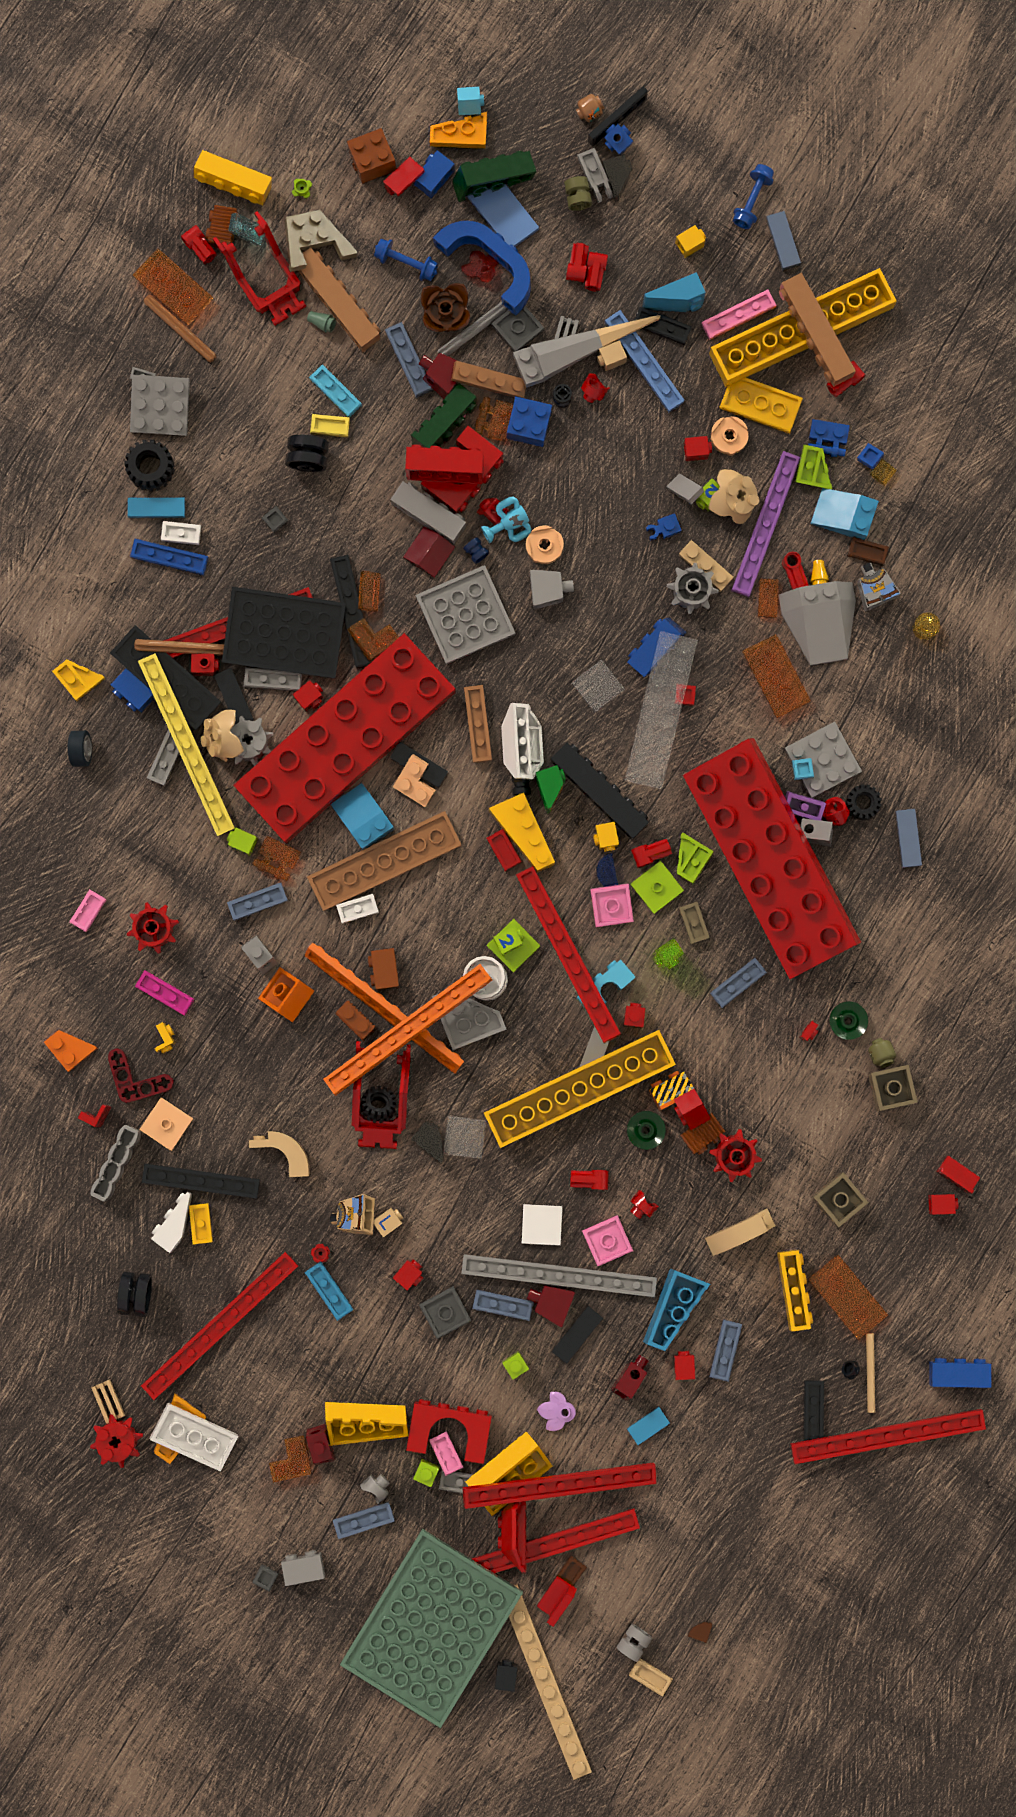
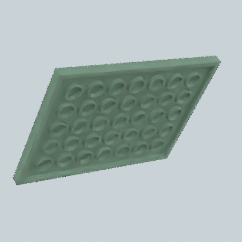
M422 1529L341 1661L340 1666L441 1728L523 1594V1591Z

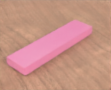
M766 290L703 321L701 325L709 340H712L776 308L777 305L769 290Z

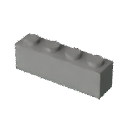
M402 481L390 499L391 505L423 526L440 534L454 545L466 528L465 518L458 513L454 515L448 511L449 508L443 503L437 504L429 494L425 492L423 494L420 493L414 484L410 482L407 484Z

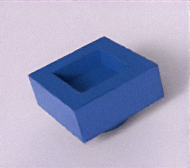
M868 443L857 457V460L873 470L883 458L884 452Z

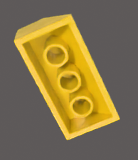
M525 1432L465 1482L468 1486L537 1478L547 1472L553 1465L531 1436ZM506 1504L484 1507L493 1516Z

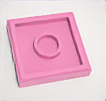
M628 883L590 889L595 927L634 922Z
M618 1215L582 1230L597 1267L633 1251Z

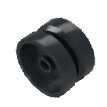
M292 435L288 437L287 449L291 452L286 454L285 465L287 467L303 472H322L326 470L327 458L324 455L328 453L329 441L312 435Z
M124 1271L122 1273L117 1299L118 1314L129 1315L133 1309L135 1316H147L152 1292V1274L141 1273L136 1282L134 1272Z

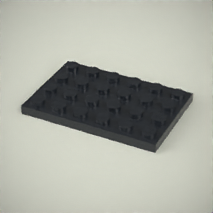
M232 586L222 663L336 679L346 603Z

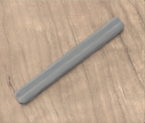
M501 301L438 349V353L449 356L508 309L502 305Z

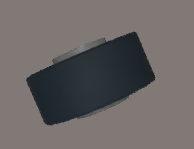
M71 731L69 734L68 757L73 767H87L91 763L92 741L88 731Z

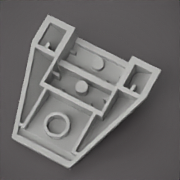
M834 581L810 585L778 595L781 615L810 666L848 659L856 603L852 582Z

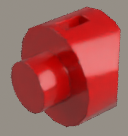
M590 373L581 386L584 392L583 398L591 403L595 400L601 401L610 387L606 388L596 374Z
M832 797L826 800L823 812L825 821L833 822V826L845 824L850 814L846 803L839 797Z
M638 1190L630 1200L634 1205L630 1212L639 1220L644 1214L650 1218L659 1208L655 1203H647L645 1195L641 1190Z

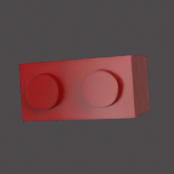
M695 1089L674 1099L677 1105L674 1109L683 1126L688 1125L690 1130L711 1119Z

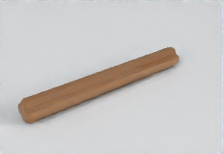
M152 295L146 296L144 303L209 363L215 360L216 354Z
M136 639L134 648L136 651L215 654L223 656L224 644Z

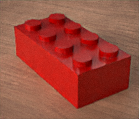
M411 445V447L406 448L405 471L407 480L483 484L484 455L483 451H480L478 448H469L468 450H461L459 447L442 449L440 446L422 448L421 445Z

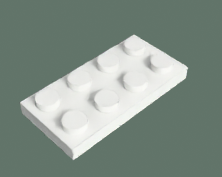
M167 1403L150 1436L151 1441L220 1472L238 1438V1434L170 1403Z

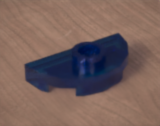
M611 852L604 855L596 866V876L604 887L618 885Z

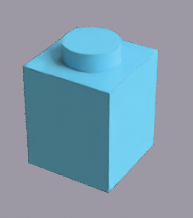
M479 87L457 88L459 115L481 114V106H484V94H480Z

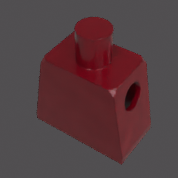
M438 353L434 361L424 355L418 364L427 370L423 380L445 399L456 384L455 381H451L454 362L457 360L442 353Z
M544 1285L541 1292L530 1288L526 1300L537 1303L534 1310L536 1313L562 1327L575 1291Z
M639 1355L634 1363L629 1362L610 1390L626 1401L632 1399L647 1375L644 1368L649 1361ZM631 1372L635 1373V1379L631 1377Z
M326 1424L307 1429L306 1439L313 1464L320 1465L336 1460L333 1448L330 1446Z

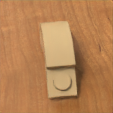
M268 1131V1139H265V1136H253L254 1140H249V1148L274 1147L281 1150L288 1159L289 1177L310 1176V1165L305 1150L289 1135Z
M764 1209L737 1224L715 1232L706 1237L705 1240L714 1256L767 1232L775 1227V1224L768 1209Z

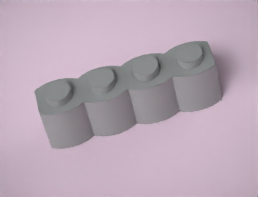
M124 1125L119 1130L117 1142L111 1147L108 1160L102 1165L99 1178L92 1185L91 1196L101 1201H108L115 1191V1183L121 1179L124 1166L131 1159L132 1148L138 1144L141 1138L140 1130L130 1125Z

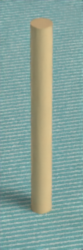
M866 1333L867 1412L875 1413L874 1333Z

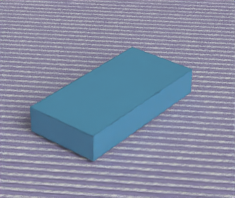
M658 1406L629 1426L627 1430L637 1445H639L670 1424V1422Z

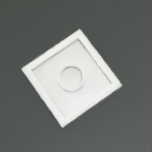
M523 1204L522 1243L560 1245L562 1206Z

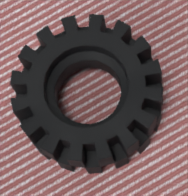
M868 784L854 787L847 795L846 800L850 815L860 820H868L875 816L882 805L879 791L877 792L875 787L872 788ZM865 795L869 797L871 805L868 809H860L857 806L856 801L859 796Z
M374 1086L371 1087V1090L367 1089L363 1093L361 1101L362 1115L364 1117L367 1116L368 1121L372 1118L373 1123H376L377 1120H379V1123H383V1119L386 1122L389 1121V1117L392 1118L395 1113L397 1103L395 1094L392 1095L393 1091L389 1090L387 1092V1087L381 1089V1086H377V1089ZM373 1101H382L386 1106L384 1108H375L371 1103Z

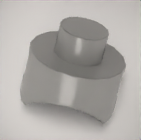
M382 1474L377 1478L370 1475L360 1484V1487L363 1491L373 1493L377 1504H379L389 1494L386 1487L390 1482Z

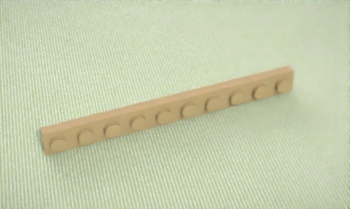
M521 1595L509 1618L573 1780L592 1773V1770Z

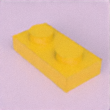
M209 1203L189 1205L193 1244L213 1242Z

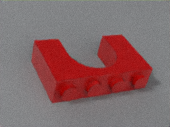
M469 426L456 439V445L462 450L478 448L480 451H483V483L486 484L491 479L493 470H498L503 464V452ZM421 482V488L439 503L446 505L454 514L463 513L469 505L467 502L471 497L474 499L480 492L479 488L482 485Z
M419 1399V1402L414 1403L406 1451L426 1454L429 1432L433 1424L443 1418H454L465 1426L468 1434L464 1461L484 1464L492 1415L488 1414L487 1410L477 1409V1412L469 1411V1407L458 1406L457 1409L449 1408L450 1404L438 1402V1405L430 1404L431 1401Z

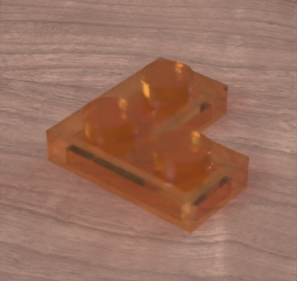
M365 618L347 629L369 661L385 651L399 638L390 624L374 633Z
M304 1435L284 1439L288 1458L269 1462L273 1483L312 1474Z

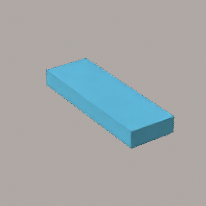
M323 364L309 377L347 417L350 418L362 406V403Z

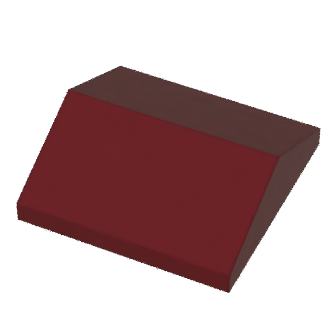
M424 526L403 558L435 578L455 549V546L440 534Z

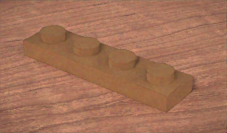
M460 361L454 362L451 381L514 398L515 396L520 398L525 396L526 386L522 378Z
M483 685L464 687L473 763L492 761Z

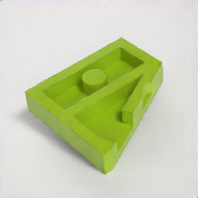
M803 445L795 482L832 490L823 448Z
M682 832L677 875L694 885L714 854V851Z

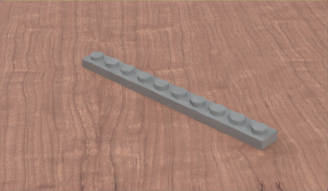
M467 1254L463 1256L461 1273L655 1297L657 1277Z

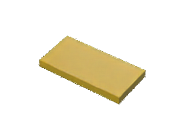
M745 377L727 386L719 409L790 434L803 398Z

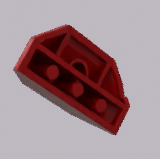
M526 1501L509 1503L501 1511V1516H498V1528H501V1536H498V1549H501V1552L522 1574H527Z

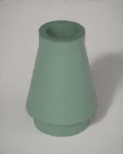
M310 311L307 321L323 332L331 333L334 330L336 318H333V315Z

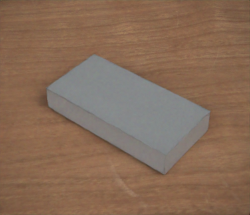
M680 473L666 486L670 492L690 504L704 492L701 486Z

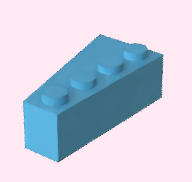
M670 1269L643 1342L666 1351L710 1284Z

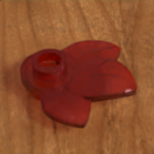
M472 251L470 253V263L461 266V270L470 278L478 277L482 282H489L495 276V267L498 265V262L490 255L485 256L481 251Z

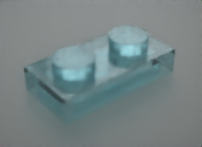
M232 213L228 232L255 245L262 244L263 235L259 237L254 230L258 224L238 213Z

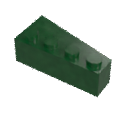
M517 151L507 156L501 154L492 159L483 158L478 162L471 163L468 161L462 163L452 184L460 203L465 201L467 196L479 197L481 193L489 189L494 192L503 188L505 184L510 187L530 181L536 173V168L530 151Z
M458 383L443 400L442 403L444 405L442 407L440 405L437 406L432 412L431 419H425L421 423L419 432L414 431L411 434L412 445L430 448L431 446L441 447L444 441L448 442L454 434L453 430L456 427L459 428L464 423L465 414L467 415L468 412L472 413L477 407V397Z

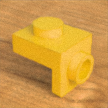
M162 1022L156 1025L164 1043L154 1049L156 1052L161 1051L163 1054L173 1049L172 1045L175 1044V1041L172 1038L174 1032L171 1026Z

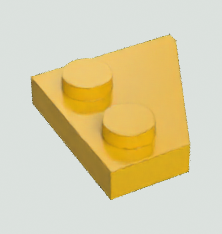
M65 660L52 671L76 701L105 680L103 675L90 671L88 668L79 666L70 660Z

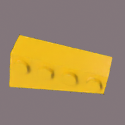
M524 793L489 808L490 814L496 819L537 873L555 865L553 856Z
M325 1402V1418L330 1446L408 1437L406 1407L403 1405Z

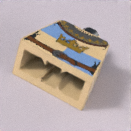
M361 1194L340 1201L337 1213L330 1215L331 1223L333 1225L337 1224V1229L346 1233L373 1235L375 1198Z

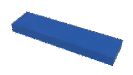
M134 539L130 557L133 559L203 576L209 559L205 555L139 539Z

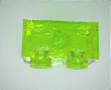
M673 938L653 952L654 957L652 960L658 968L662 967V969H665L667 967L670 970L679 964L680 961L678 959L685 953Z

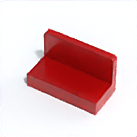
M409 157L383 181L386 191L391 196L394 194L400 196L425 172L424 168Z
M103 1104L97 1116L81 1111L78 1119L94 1127L101 1128L111 1106Z
M948 1155L936 1171L968 1194L974 1192L973 1188L980 1179L979 1176Z
M559 1576L554 1579L537 1604L539 1609L549 1615L547 1623L554 1627L573 1600L577 1588Z

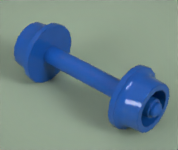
M758 164L750 172V177L756 183L745 208L734 209L733 223L738 227L750 229L752 224L757 221V217L751 210L762 185L773 184L774 180L772 177L774 171L770 167Z
M380 239L378 245L375 246L374 257L380 259L382 264L386 262L389 256L421 270L420 280L432 281L434 276L438 274V263L433 261L430 256H428L425 263H422L391 249L393 245V240L391 239L389 241Z

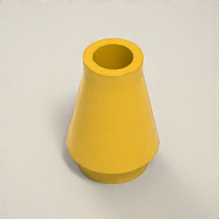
M813 561L810 584L828 583L829 579L824 561Z

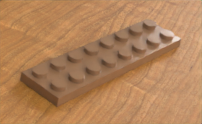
M444 811L307 876L324 912L462 845Z

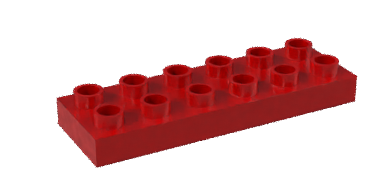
M404 633L233 786L283 842L287 844L394 749L399 742L403 741L456 693V689Z
M754 738L746 739L683 775L789 979L861 943Z

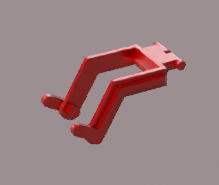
M256 211L254 215L258 220L256 221L258 226L254 230L259 237L261 235L264 236L273 257L288 278L285 286L265 298L257 297L233 255L237 251L234 244L231 242L227 245L225 241L220 243L216 237L213 238V241L224 255L236 281L255 310L262 314L269 310L274 317L271 321L276 326L289 318L286 313L288 310L294 315L307 306L303 300L299 302L296 298L295 293L300 291L301 283L294 271L290 272L289 264L282 255L267 222Z
M361 1041L356 1042V1055L365 1049L361 1048ZM407 1044V1049L403 1051V1055H397V1064L402 1065L399 1109L398 1116L395 1119L387 1122L383 1120V1123H379V1120L373 1123V1119L368 1121L360 1113L363 1076L354 1082L351 1125L355 1128V1131H363V1139L358 1140V1147L375 1148V1144L380 1143V1148L397 1149V1141H393V1133L401 1134L406 1129L407 1094L411 1061L410 1044Z

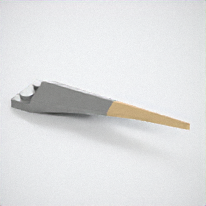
M661 315L531 344L530 347L513 352V357L527 388L548 380L569 366L598 351L600 348L658 321Z

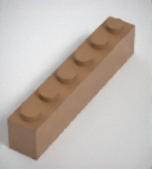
M310 247L302 253L307 263L306 269L297 271L363 353L380 340L379 332L381 331L375 323L371 324L368 320L367 312L363 308L359 309L356 305L358 302L352 294L348 295L345 291L344 283L340 279L336 280L333 276L335 273L329 265L325 266L318 251L314 252Z
M802 272L782 282L779 290L780 297L783 301L786 300L789 305L788 311L792 317L796 318L800 333H804L806 336L807 346L810 350L813 349L816 355L815 360L819 366L823 367L827 382H831L834 387L853 377L856 370Z

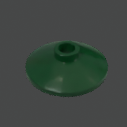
M852 1001L842 1002L834 1007L830 1014V1027L838 1037L845 1040H853L860 1037L866 1031L868 1015L865 1009L858 1003ZM846 1017L851 1019V1024L847 1025L845 1023Z
M638 1112L628 1122V1138L634 1146L640 1149H653L660 1145L665 1137L666 1128L664 1121L654 1112ZM643 1127L649 1128L648 1134L642 1132Z

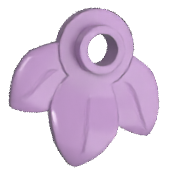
M550 1392V1401L542 1403L537 1408L539 1414L543 1418L548 1419L546 1430L549 1431L562 1429L565 1423L572 1421L576 1415L575 1407L567 1402L565 1396L560 1392ZM563 1409L568 1410V1416L563 1414Z

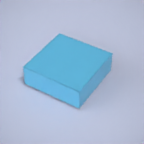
M811 758L792 760L794 780L814 778Z

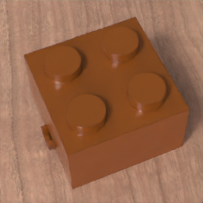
M382 128L347 141L354 171H357L362 184L396 170L395 159Z

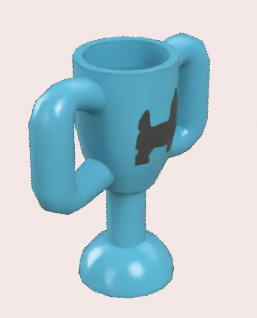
M508 497L496 505V512L501 518L500 523L491 528L481 526V530L489 543L493 541L494 534L503 529L507 530L508 537L513 542H519L531 533V526L528 523L529 518L515 497ZM514 504V509L506 514L502 511L507 506ZM521 526L526 528L516 535L513 534V529Z

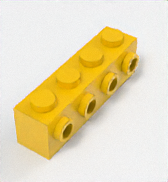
M202 150L194 166V179L201 183L212 185L219 190L230 192L234 196L245 198L255 204L263 206L271 190L272 177Z
M799 1250L777 1252L789 1330L811 1329L810 1324L813 1323L812 1313L808 1312L807 1304H810V1299L804 1287L807 1284V1280L801 1268V1265H804L802 1253L799 1254Z

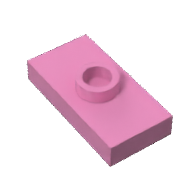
M89 890L70 923L87 932L107 900Z
M447 1431L429 1440L445 1476L463 1468Z

